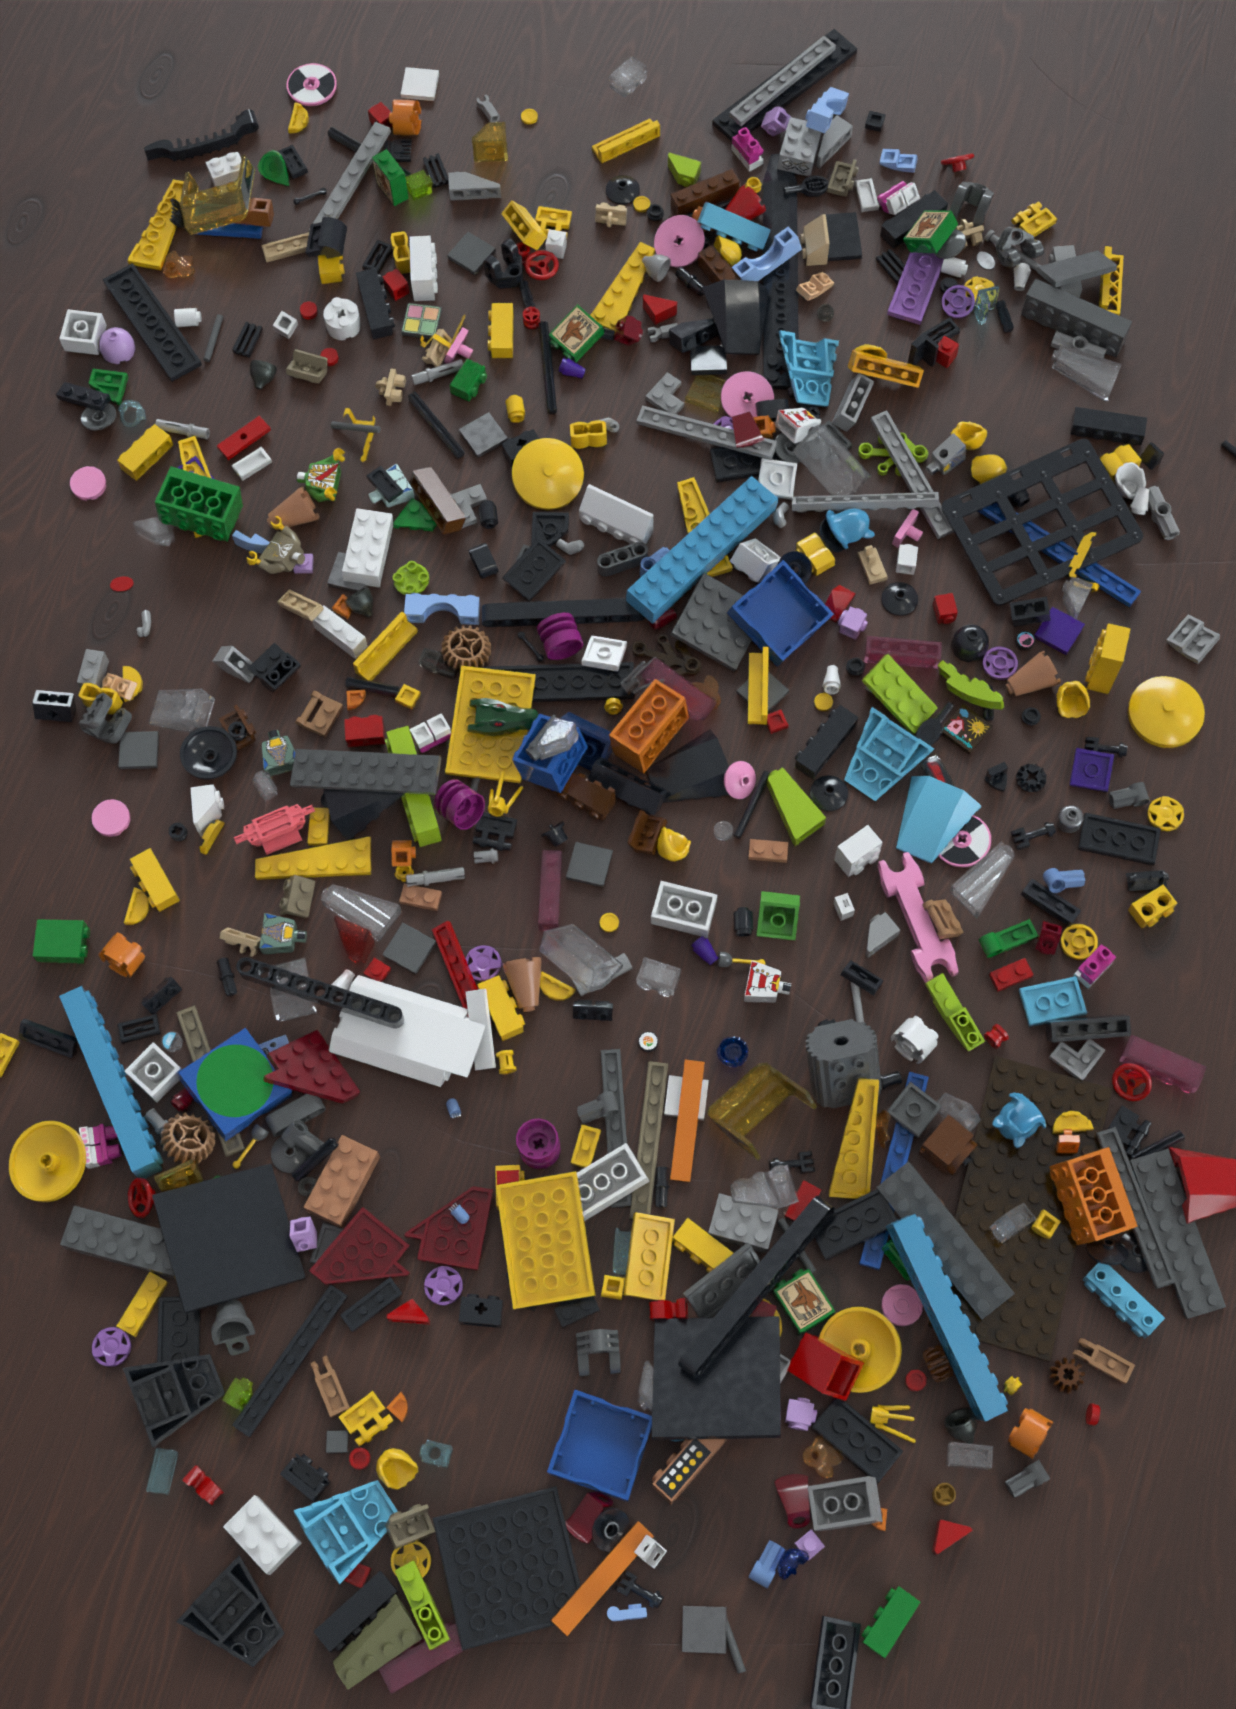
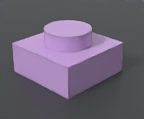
M303 554L305 561L301 565H295L294 573H313V554Z
M812 1529L794 1543L808 1561L825 1547Z

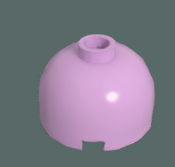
M115 327L106 330L99 340L100 352L109 363L120 364V361H128L136 350L133 338L129 332L122 328Z

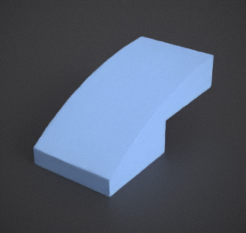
M883 149L879 163L893 170L914 173L918 157L915 154H900L899 149Z
M236 530L232 535L236 545L257 553H263L270 543L257 534H254L250 539Z

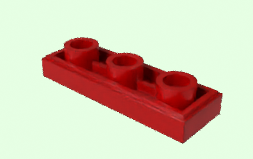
M258 416L219 443L217 448L227 460H230L270 432L271 429Z

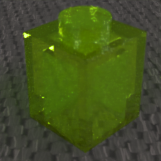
M424 170L405 177L407 190L413 200L432 193V179L430 175H426Z

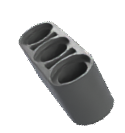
M636 542L601 554L597 559L598 573L601 576L607 577L640 566L641 560L648 557L647 545L643 542Z
M306 1094L272 1112L265 1120L273 1136L278 1137L283 1134L293 1120L298 1119L305 1123L323 1113L326 1108L320 1097Z

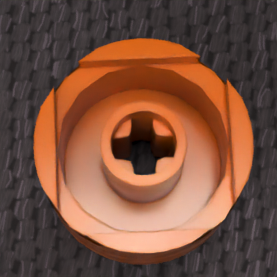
M394 99L392 102L393 112L389 114V122L393 123V134L418 135L421 129V120H419L418 115L421 114L419 101Z
M118 932L112 936L98 954L103 962L105 960L108 961L110 969L123 977L128 976L129 978H131L145 959V955L141 952L142 947L136 942H128L126 937Z
M1025 1408L1019 1418L1018 1424L1020 1426L1019 1428L1016 1426L1013 1428L1008 1442L1011 1443L1010 1446L1033 1459L1045 1440L1047 1431L1051 1428L1053 1421L1031 1408L1030 1410Z

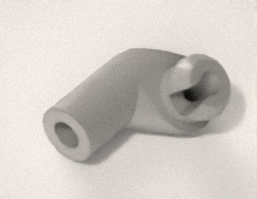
M611 418L600 419L605 421L608 431L617 432L619 430V424Z
M785 502L773 512L774 524L778 525L779 528H783L787 524L784 514L789 509V506Z
M559 539L556 546L571 555L580 552L584 548V543L581 540L567 543Z
M144 610L141 613L142 627L137 628L139 637H147L150 633L151 613L148 610Z

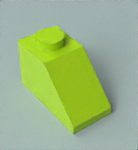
M668 153V167L677 183L684 187L696 184L701 173V162Z

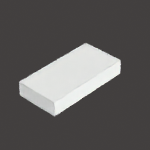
M872 178L855 181L861 212L878 210L879 205Z
M260 447L233 464L232 468L243 481L272 463V460L264 449Z

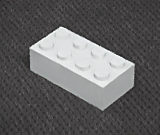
M356 508L342 569L343 581L380 587L393 529L392 514Z
M627 1143L577 1173L584 1221L650 1182Z

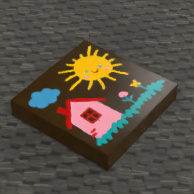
M962 704L943 726L942 735L970 754L992 729L993 725Z

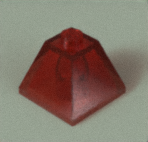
M335 916L334 921L348 958L356 963H359V961L365 963L375 944L371 931Z

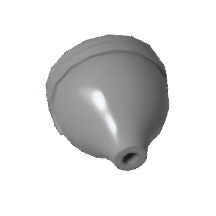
M656 254L644 256L642 263L645 265L648 275L653 280L660 282L670 268L671 259L668 256Z

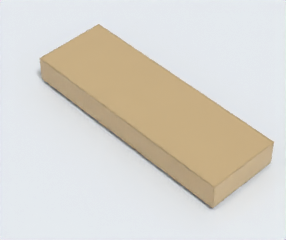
M309 232L261 245L266 262L306 252Z
M290 589L277 602L280 607L311 622L324 610L321 604Z

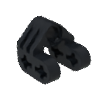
M508 238L501 244L503 260L508 265L505 272L501 271L500 263L493 255H489L483 261L487 279L499 289L519 287L520 281H524L522 256L519 255L516 243Z

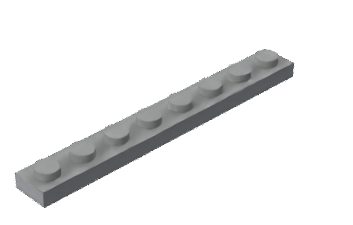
M825 36L820 38L729 112V117L740 126L745 124L835 51L836 45Z
M377 122L374 123L313 224L322 222V217L339 218L372 164V157L378 154L391 133L389 127Z
M643 405L636 420L637 424L769 460H772L777 447V441L764 438V441L736 448L733 429Z
M888 411L871 417L872 425L911 493L933 492ZM940 502L939 506L934 508L920 507L937 539L954 532L942 511Z
M938 492L793 497L792 511L800 513L808 510H815L816 512H823L825 510L842 511L843 509L853 508L870 510L888 508L894 510L902 507L914 509L916 507L934 508L939 506Z

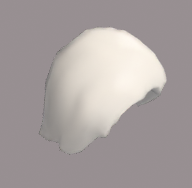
M1133 462L1124 463L1115 474V486L1122 497L1134 500L1138 488H1145L1146 486L1143 469H1140Z

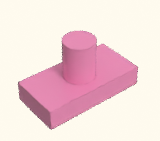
M462 327L447 352L444 363H451L457 353L465 358H470L473 349L463 344L469 330Z
M911 510L894 536L892 545L898 548L906 535L917 542L919 541L923 532L913 526L919 514L918 511Z

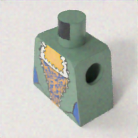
M278 730L268 732L269 740L262 743L263 767L266 776L271 777L292 771L295 750L289 737H280Z
M264 913L259 947L262 954L293 952L295 942L306 943L307 931L297 930L295 920Z

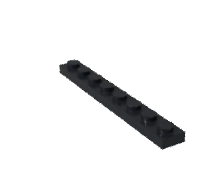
M330 1284L234 1421L233 1427L249 1438L253 1435L348 1298L346 1294Z

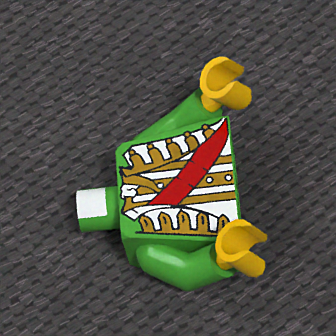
M336 448L330 457L316 463H311L308 473L298 472L297 482L305 483L307 492L317 502L335 501L341 476V468L338 462L345 460V457L342 456V454H345V451L341 448Z

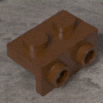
M236 704L234 705L235 710L219 718V721L227 732L229 725L233 722H241L245 726V738L239 741L234 740L238 751L256 741L254 737L256 730L252 723L248 725L246 712L244 709L240 710ZM238 728L234 729L236 734L240 733Z
M640 810L638 817L635 819L633 830L628 837V845L637 853L655 855L661 829L666 827L668 821L665 818L648 816L644 811Z

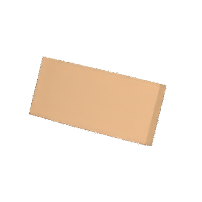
M821 272L812 275L810 281L799 284L796 291L809 301L831 288L834 282L827 274Z
M107 673L102 681L101 688L113 689L121 698L131 700L137 683Z

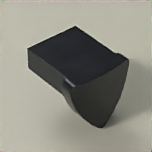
M1005 761L987 769V774L984 778L987 784L1001 792L1005 791L1007 785L1008 767Z

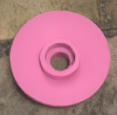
M737 761L731 764L724 776L726 792L735 799L748 797L756 784V775L753 767L744 761Z

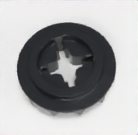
M1028 763L1021 766L1017 771L1016 781L1023 790L1037 792L1045 786L1047 774L1037 763ZM1029 774H1036L1035 781L1033 779L1027 781Z

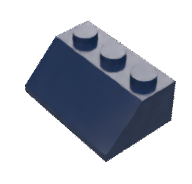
M571 712L566 713L560 718L562 722L579 727L588 746L578 765L591 771L594 762L600 757L608 760L613 751L609 738L610 731Z

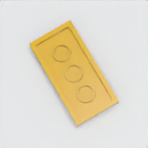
M634 1213L623 1295L655 1301L665 1300L675 1219Z

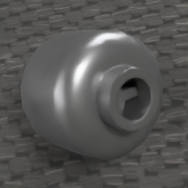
M1074 805L1063 807L1057 817V825L1065 833L1076 832L1083 822L1082 811Z

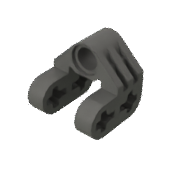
M962 182L957 188L950 211H952L957 219L964 201L978 206L973 219V225L975 227L981 226L989 210L994 193L982 184Z
M1010 226L1004 229L995 247L1001 265L1014 267L1019 265L1021 260L1018 251L1012 249L1011 245L1020 243L1024 255L1030 258H1037L1044 254L1042 243L1039 240H1035L1034 236L1026 231ZM1013 232H1015V236L1012 239L1011 235Z
M101 693L95 698L91 707L87 708V714L84 713L83 720H80L79 725L85 733L105 743L114 744L122 737L131 721L132 714L125 708H120L115 712L111 721L107 722L104 718L113 700L105 693Z
M595 1329L576 1333L579 1377L590 1376L588 1354L609 1352L610 1374L621 1373L618 1330Z

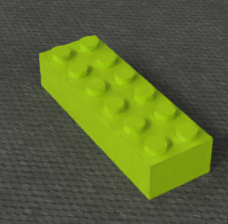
M409 726L387 731L388 739H385L388 753L417 755ZM410 793L402 795L401 798L414 842L418 841L419 846L422 847L442 841L429 795Z

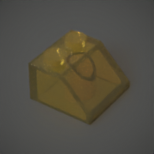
M505 122L487 123L472 137L474 162L508 161Z
M194 1159L154 1176L162 1192L205 1181Z

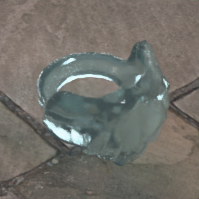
M126 400L118 408L121 422L127 427H135L141 420L146 419L145 409L137 401ZM128 407L137 409L136 420L132 423H128L124 419V414Z

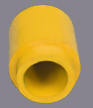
M511 395L505 401L508 418L513 423L522 422L525 416L523 399L518 395Z

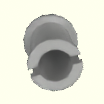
M492 848L491 851H474L475 864L492 862L494 864L498 861V850Z

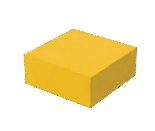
M404 684L395 701L409 709H413L421 692Z

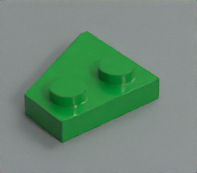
M92 369L89 386L96 391L109 394L111 401L121 406L128 374Z
M411 498L393 523L395 529L409 527L410 530L422 529L424 531H433L437 526L424 505Z

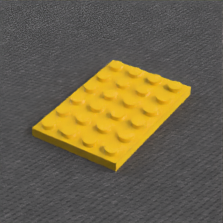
M461 666L445 770L446 775L499 781L501 772H504L503 781L521 783V776L512 759L514 753L521 746L524 736L528 734V730H519L511 734L504 733L501 736L468 732V725L475 724L476 708L470 707V701L490 698L521 708H531L536 674Z
M577 1172L496 1185L513 1309L596 1296Z

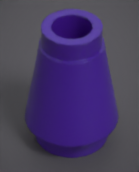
M563 358L559 367V372L562 375L581 379L586 370L569 358Z
M702 936L691 945L693 951L709 965L718 959L708 938L705 939Z

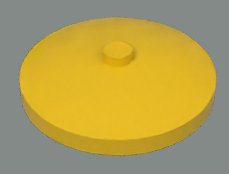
M552 438L537 439L526 444L516 455L511 472L512 483L519 497L528 505L541 510H556L571 503L578 495L584 478L583 465L575 450L568 444Z
M1161 676L1146 680L1136 688L1128 704V718L1133 730L1144 741L1158 747L1174 748L1190 742L1198 734L1204 722L1205 710L1199 694L1186 682L1173 677Z
M58 1121L39 1122L25 1130L12 1148L9 1158L11 1181L17 1191L28 1199L38 1202L59 1200L69 1194L79 1183L86 1166V1149L81 1136L69 1125Z
M851 1307L841 1310L827 1321L820 1333L819 1338L864 1363L851 1392H870L881 1388L892 1379L899 1367L902 1355L899 1334L892 1322L876 1310L865 1307Z

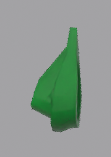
M276 150L268 151L260 159L258 171L262 176L271 181L289 186L288 173L282 155Z

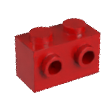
M370 715L364 718L354 716L344 719L345 739L348 747L385 744V729L382 716Z

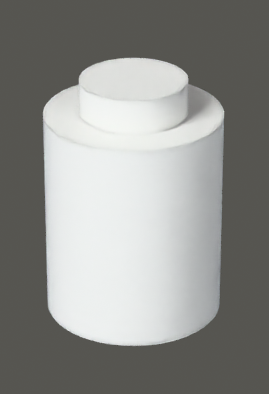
M955 257L944 259L941 272L961 278L962 275H966L968 265H966L965 260Z
M197 308L175 309L174 311L177 327L198 326L199 322H201V312L197 311Z

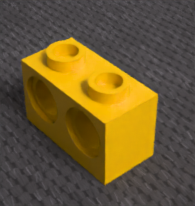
M1163 884L1132 903L1128 911L1142 929L1147 925L1152 927L1159 921L1158 918L1162 916L1165 918L1170 916L1174 912L1177 902ZM1158 901H1163L1166 906L1159 905ZM1142 910L1148 911L1150 916L1144 915Z

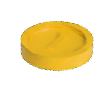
M525 109L521 113V120L525 124H534L538 119V114L533 109Z
M639 196L635 198L633 207L638 212H646L650 207V200L645 196Z
M820 693L815 697L814 705L819 711H828L833 705V699L827 693Z
M606 913L600 918V927L605 932H613L619 926L618 917L613 913Z

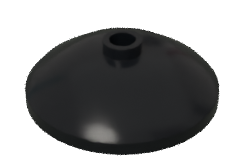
M205 726L192 731L184 739L180 748V760L185 770L190 775L204 780L215 779L226 774L234 765L237 757V746L233 737L226 730L215 726ZM210 756H214L212 760H208Z

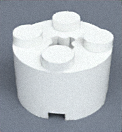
M333 298L325 307L323 313L328 333L337 340L355 337L361 328L357 305L347 299Z
M914 1016L913 1018L906 1019L892 1034L891 1041L895 1040L896 1045L894 1047L903 1057L909 1061L915 1059L920 1064L937 1046L939 1036L934 1030L925 1026L921 1018Z

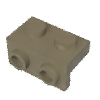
M853 159L852 165L836 161L828 185V193L847 197L848 192L853 190L854 180L852 179L857 177L859 169L856 166L857 160Z
M295 349L293 361L286 368V375L308 380L312 383H320L327 374L328 359Z
M297 875L286 879L283 885V890H285L284 896L279 904V908H281L280 915L291 914L304 919L308 918L315 881Z
M417 1504L409 1508L407 1512L401 1513V1511H398L389 1516L385 1527L394 1549L434 1535L435 1530L427 1513L429 1510L428 1504L423 1506Z

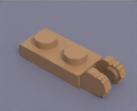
M1080 1338L1079 1344L1093 1352L1091 1356H1088L1080 1350H1074L1073 1355L1087 1362L1088 1365L1123 1384L1127 1383L1135 1364L1098 1344L1095 1345Z
M325 1356L323 1357V1363L327 1368V1373L321 1375L319 1366L315 1361L311 1363L321 1396L332 1418L347 1411L350 1406L337 1374L332 1368L328 1357Z

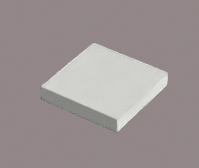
M406 67L401 98L434 101L439 70Z
M762 458L758 482L777 498L792 500L797 463Z
M591 636L582 658V666L618 671L627 648V641Z
M669 1075L664 1116L678 1117L683 1077ZM702 1080L698 1120H704L709 1080Z

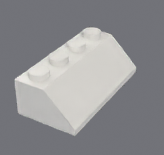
M590 484L587 486L579 509V519L583 523L591 524L597 527L598 530L608 532L616 539L627 541L629 544L636 542L646 544L653 534V514Z

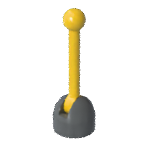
M719 952L718 967H728L732 962L751 964V961L756 960L733 959L729 953ZM760 959L759 961H756V962H758V963H761V964H764V965H765V960H764V959Z
M258 1124L252 1129L253 1139L239 1159L233 1162V1168L238 1169L241 1166V1161L254 1143L264 1140L269 1134L268 1131Z

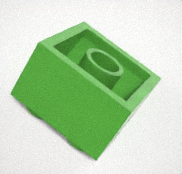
M761 891L757 936L795 940L800 896Z

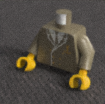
M275 516L279 523L273 524L271 521V525L274 529H280L281 532L277 531L259 559L254 551L249 552V555L254 557V559L246 557L249 565L257 564L259 568L270 574L283 571L290 572L296 564L301 565L305 561L304 551L300 547L301 542L297 534L288 526L282 525L279 516Z

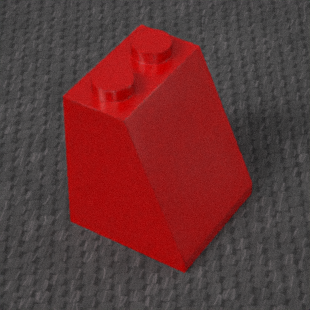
M805 1333L794 1357L790 1361L787 1371L819 1392L846 1401L864 1363L823 1339Z

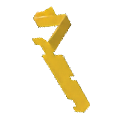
M465 315L462 317L451 343L434 334L427 343L423 341L424 337L422 335L420 345L425 348L434 338L450 349L465 319Z
M345 408L343 417L349 414L354 424L374 426V415L373 421L356 420L351 409ZM368 432L363 449L364 453L360 459L361 462L366 461L370 447L369 443L372 441L374 433Z
M1094 532L1083 537L1076 551L1078 554L1074 555L1069 567H1073L1069 575L1075 585L1092 588L1091 592H1097L1099 584L1080 581L1074 573L1076 569L1080 568L1092 544L1090 540L1092 536L1096 535Z

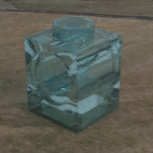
M427 1440L426 1444L421 1446L419 1457H422L421 1461L423 1463L448 1469L453 1447ZM434 1448H438L441 1451L438 1459L430 1458V1451Z

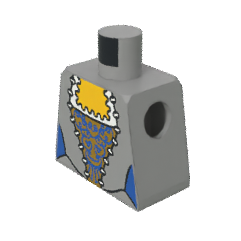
M953 433L932 452V462L926 467V470L932 476L938 471L942 475L947 474L965 460L966 445Z

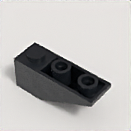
M712 318L683 322L669 329L670 344L681 353L718 336V329L714 325Z

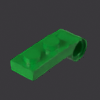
M1028 919L997 933H988L979 938L978 941L986 957L990 958L1038 938V934L1031 920Z

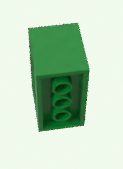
M172 466L155 500L158 519L163 524L174 525L182 530L194 531L199 535H207L216 540L227 542L243 508L239 486Z

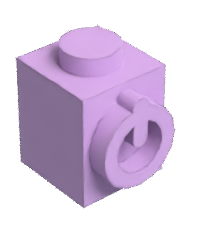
M774 107L765 114L761 127L771 136H775L787 129L791 116L783 108Z
M851 606L848 611L844 610L838 621V626H840L839 633L856 640L861 631L864 632L867 627V614L863 610Z
M301 1217L290 1221V1238L297 1252L317 1248V1231L311 1217Z
M806 1398L789 1399L785 1416V1423H788V1427L808 1431L811 1422L815 1423L817 1410H813L814 1404L810 1403V1400Z

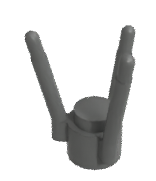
M657 657L652 658L646 664L645 661H642L620 682L628 694L633 692L636 695L649 687L651 683L638 688L640 682L637 677L657 660ZM660 679L658 681L663 683L665 679Z
M552 715L525 750L534 761L538 759L544 760L547 756L567 745L563 743L544 753L546 749L542 744L551 736L554 729H551L539 741L555 719V715Z

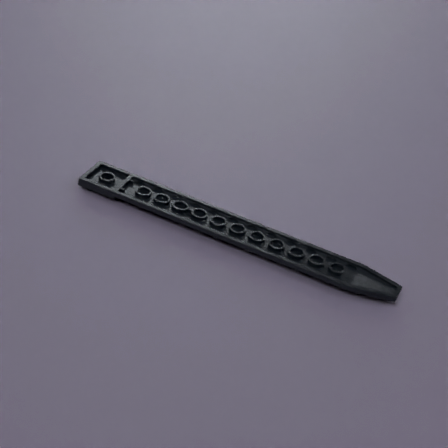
M771 154L763 180V205L766 207V211L763 213V226L771 230L763 248V255L770 249L774 236L788 226L797 235V192L783 193V187L795 186L797 181L794 173L777 169L780 154ZM798 253L763 277V286L769 290L763 326V377L769 382L772 389L788 390L791 387L779 331L795 333V339L799 340L798 292L796 291L798 287ZM783 370L785 372L783 373V375H780V373L777 371Z

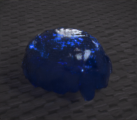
M726 1037L717 1048L718 1059L729 1067L741 1066L748 1057V1046L740 1037Z
M801 1549L785 1550L778 1563L780 1578L786 1580L791 1574L796 1575L798 1565H804L809 1560L808 1553Z

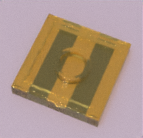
M696 375L685 398V402L718 414L722 406V388L727 380L713 375Z

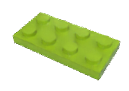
M886 654L862 680L910 734H915L920 725L928 720L938 709L889 654Z

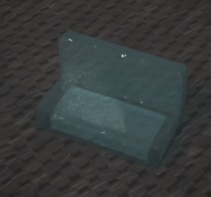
M999 286L978 290L974 313L979 325L986 323L989 310L995 308Z
M615 1228L613 1273L626 1274L631 1232L620 1231V1228Z
M156 1448L146 1491L164 1495L169 1494L178 1457L177 1451Z

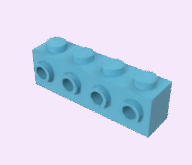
M708 202L704 203L697 223L701 224V228L708 231L711 229L716 230V234L724 238L730 236L732 241L740 245L744 242L748 244L747 248L754 251L758 249L763 250L771 231L764 226Z
M1098 1262L1082 1279L1085 1282V1287L1091 1292L1095 1291L1101 1297L1100 1301L1105 1306L1115 1310L1116 1316L1122 1322H1127L1132 1327L1133 1333L1138 1337L1142 1336L1145 1339L1165 1319L1110 1265Z

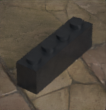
M935 190L927 193L922 199L914 202L907 209L896 214L892 219L886 220L881 226L880 236L894 249L904 242V237L924 210L947 211L948 203Z
M376 268L356 272L373 340L393 335L392 328L395 327L393 317H389V313H391L390 305L385 303L387 294L385 288H381V285H384L381 274L378 275Z
M1075 407L1070 434L1078 437H1090L1096 440H1110L1115 443L1122 442L1129 443L1130 445H1142L1146 432L1147 417Z
M842 705L830 712L828 721L821 723L817 729L818 733L816 736H811L806 743L807 747L803 751L800 750L795 756V768L811 779L817 776L858 723L859 717Z
M603 757L594 762L588 778L592 783L595 780L602 783V787L607 790L609 787L615 789V798H620L628 805L636 806L649 815H655L661 809L668 791Z
M1124 1014L1045 1021L1047 1041L1050 1042L1131 1036L1130 1016Z
M379 1571L313 1632L329 1652L333 1653L336 1651L338 1653L347 1645L346 1640L351 1635L356 1637L364 1628L362 1625L368 1620L372 1622L377 1617L379 1610L385 1604L387 1606L391 1602L390 1599L399 1591L382 1571Z

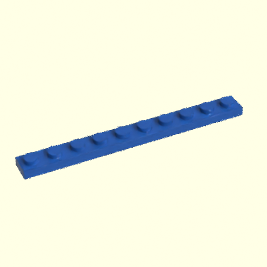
M997 503L978 511L995 523L1006 520ZM1031 521L1023 525L1032 542L1050 534ZM1063 541L1041 551L1060 564L1078 554L1077 550ZM1097 563L1075 572L1088 582L1098 583L1099 589L1129 608L1141 593L1139 589Z
M909 1072L905 1088L911 1082L925 1092L929 1077ZM897 1122L880 1184L905 1165L909 1157L914 1135ZM888 1231L865 1242L859 1265L876 1270L880 1269L884 1254L881 1248L887 1243Z

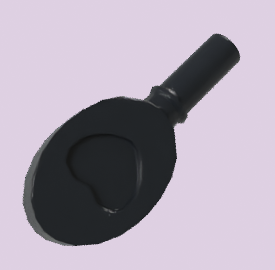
M809 176L803 180L801 185L783 187V193L802 192L809 197H818L825 194L829 182L822 176Z
M948 701L936 718L923 722L917 730L916 738L921 739L930 746L935 744L943 733L942 722L954 705Z

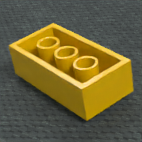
M1108 623L1106 629L1101 630L1100 637L1089 659L1088 665L1090 667L1085 677V682H1088L1086 689L1109 694L1124 661L1130 628Z

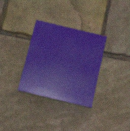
M1052 607L1049 611L1051 621L1042 622L1034 637L1067 655L1085 624Z
M1076 748L1069 786L1108 792L1114 754Z

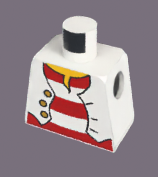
M804 408L778 410L775 425L793 443H798L815 435L817 426L821 424V418L819 415H811Z
M751 961L744 1001L774 1003L776 1002L777 993L789 995L791 983L780 981V970Z

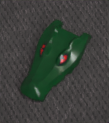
M474 699L470 701V707L476 708L475 724H469L467 731L489 736H501L504 733L511 734L519 730H530L533 721L538 717V712L535 709L521 708L495 699Z

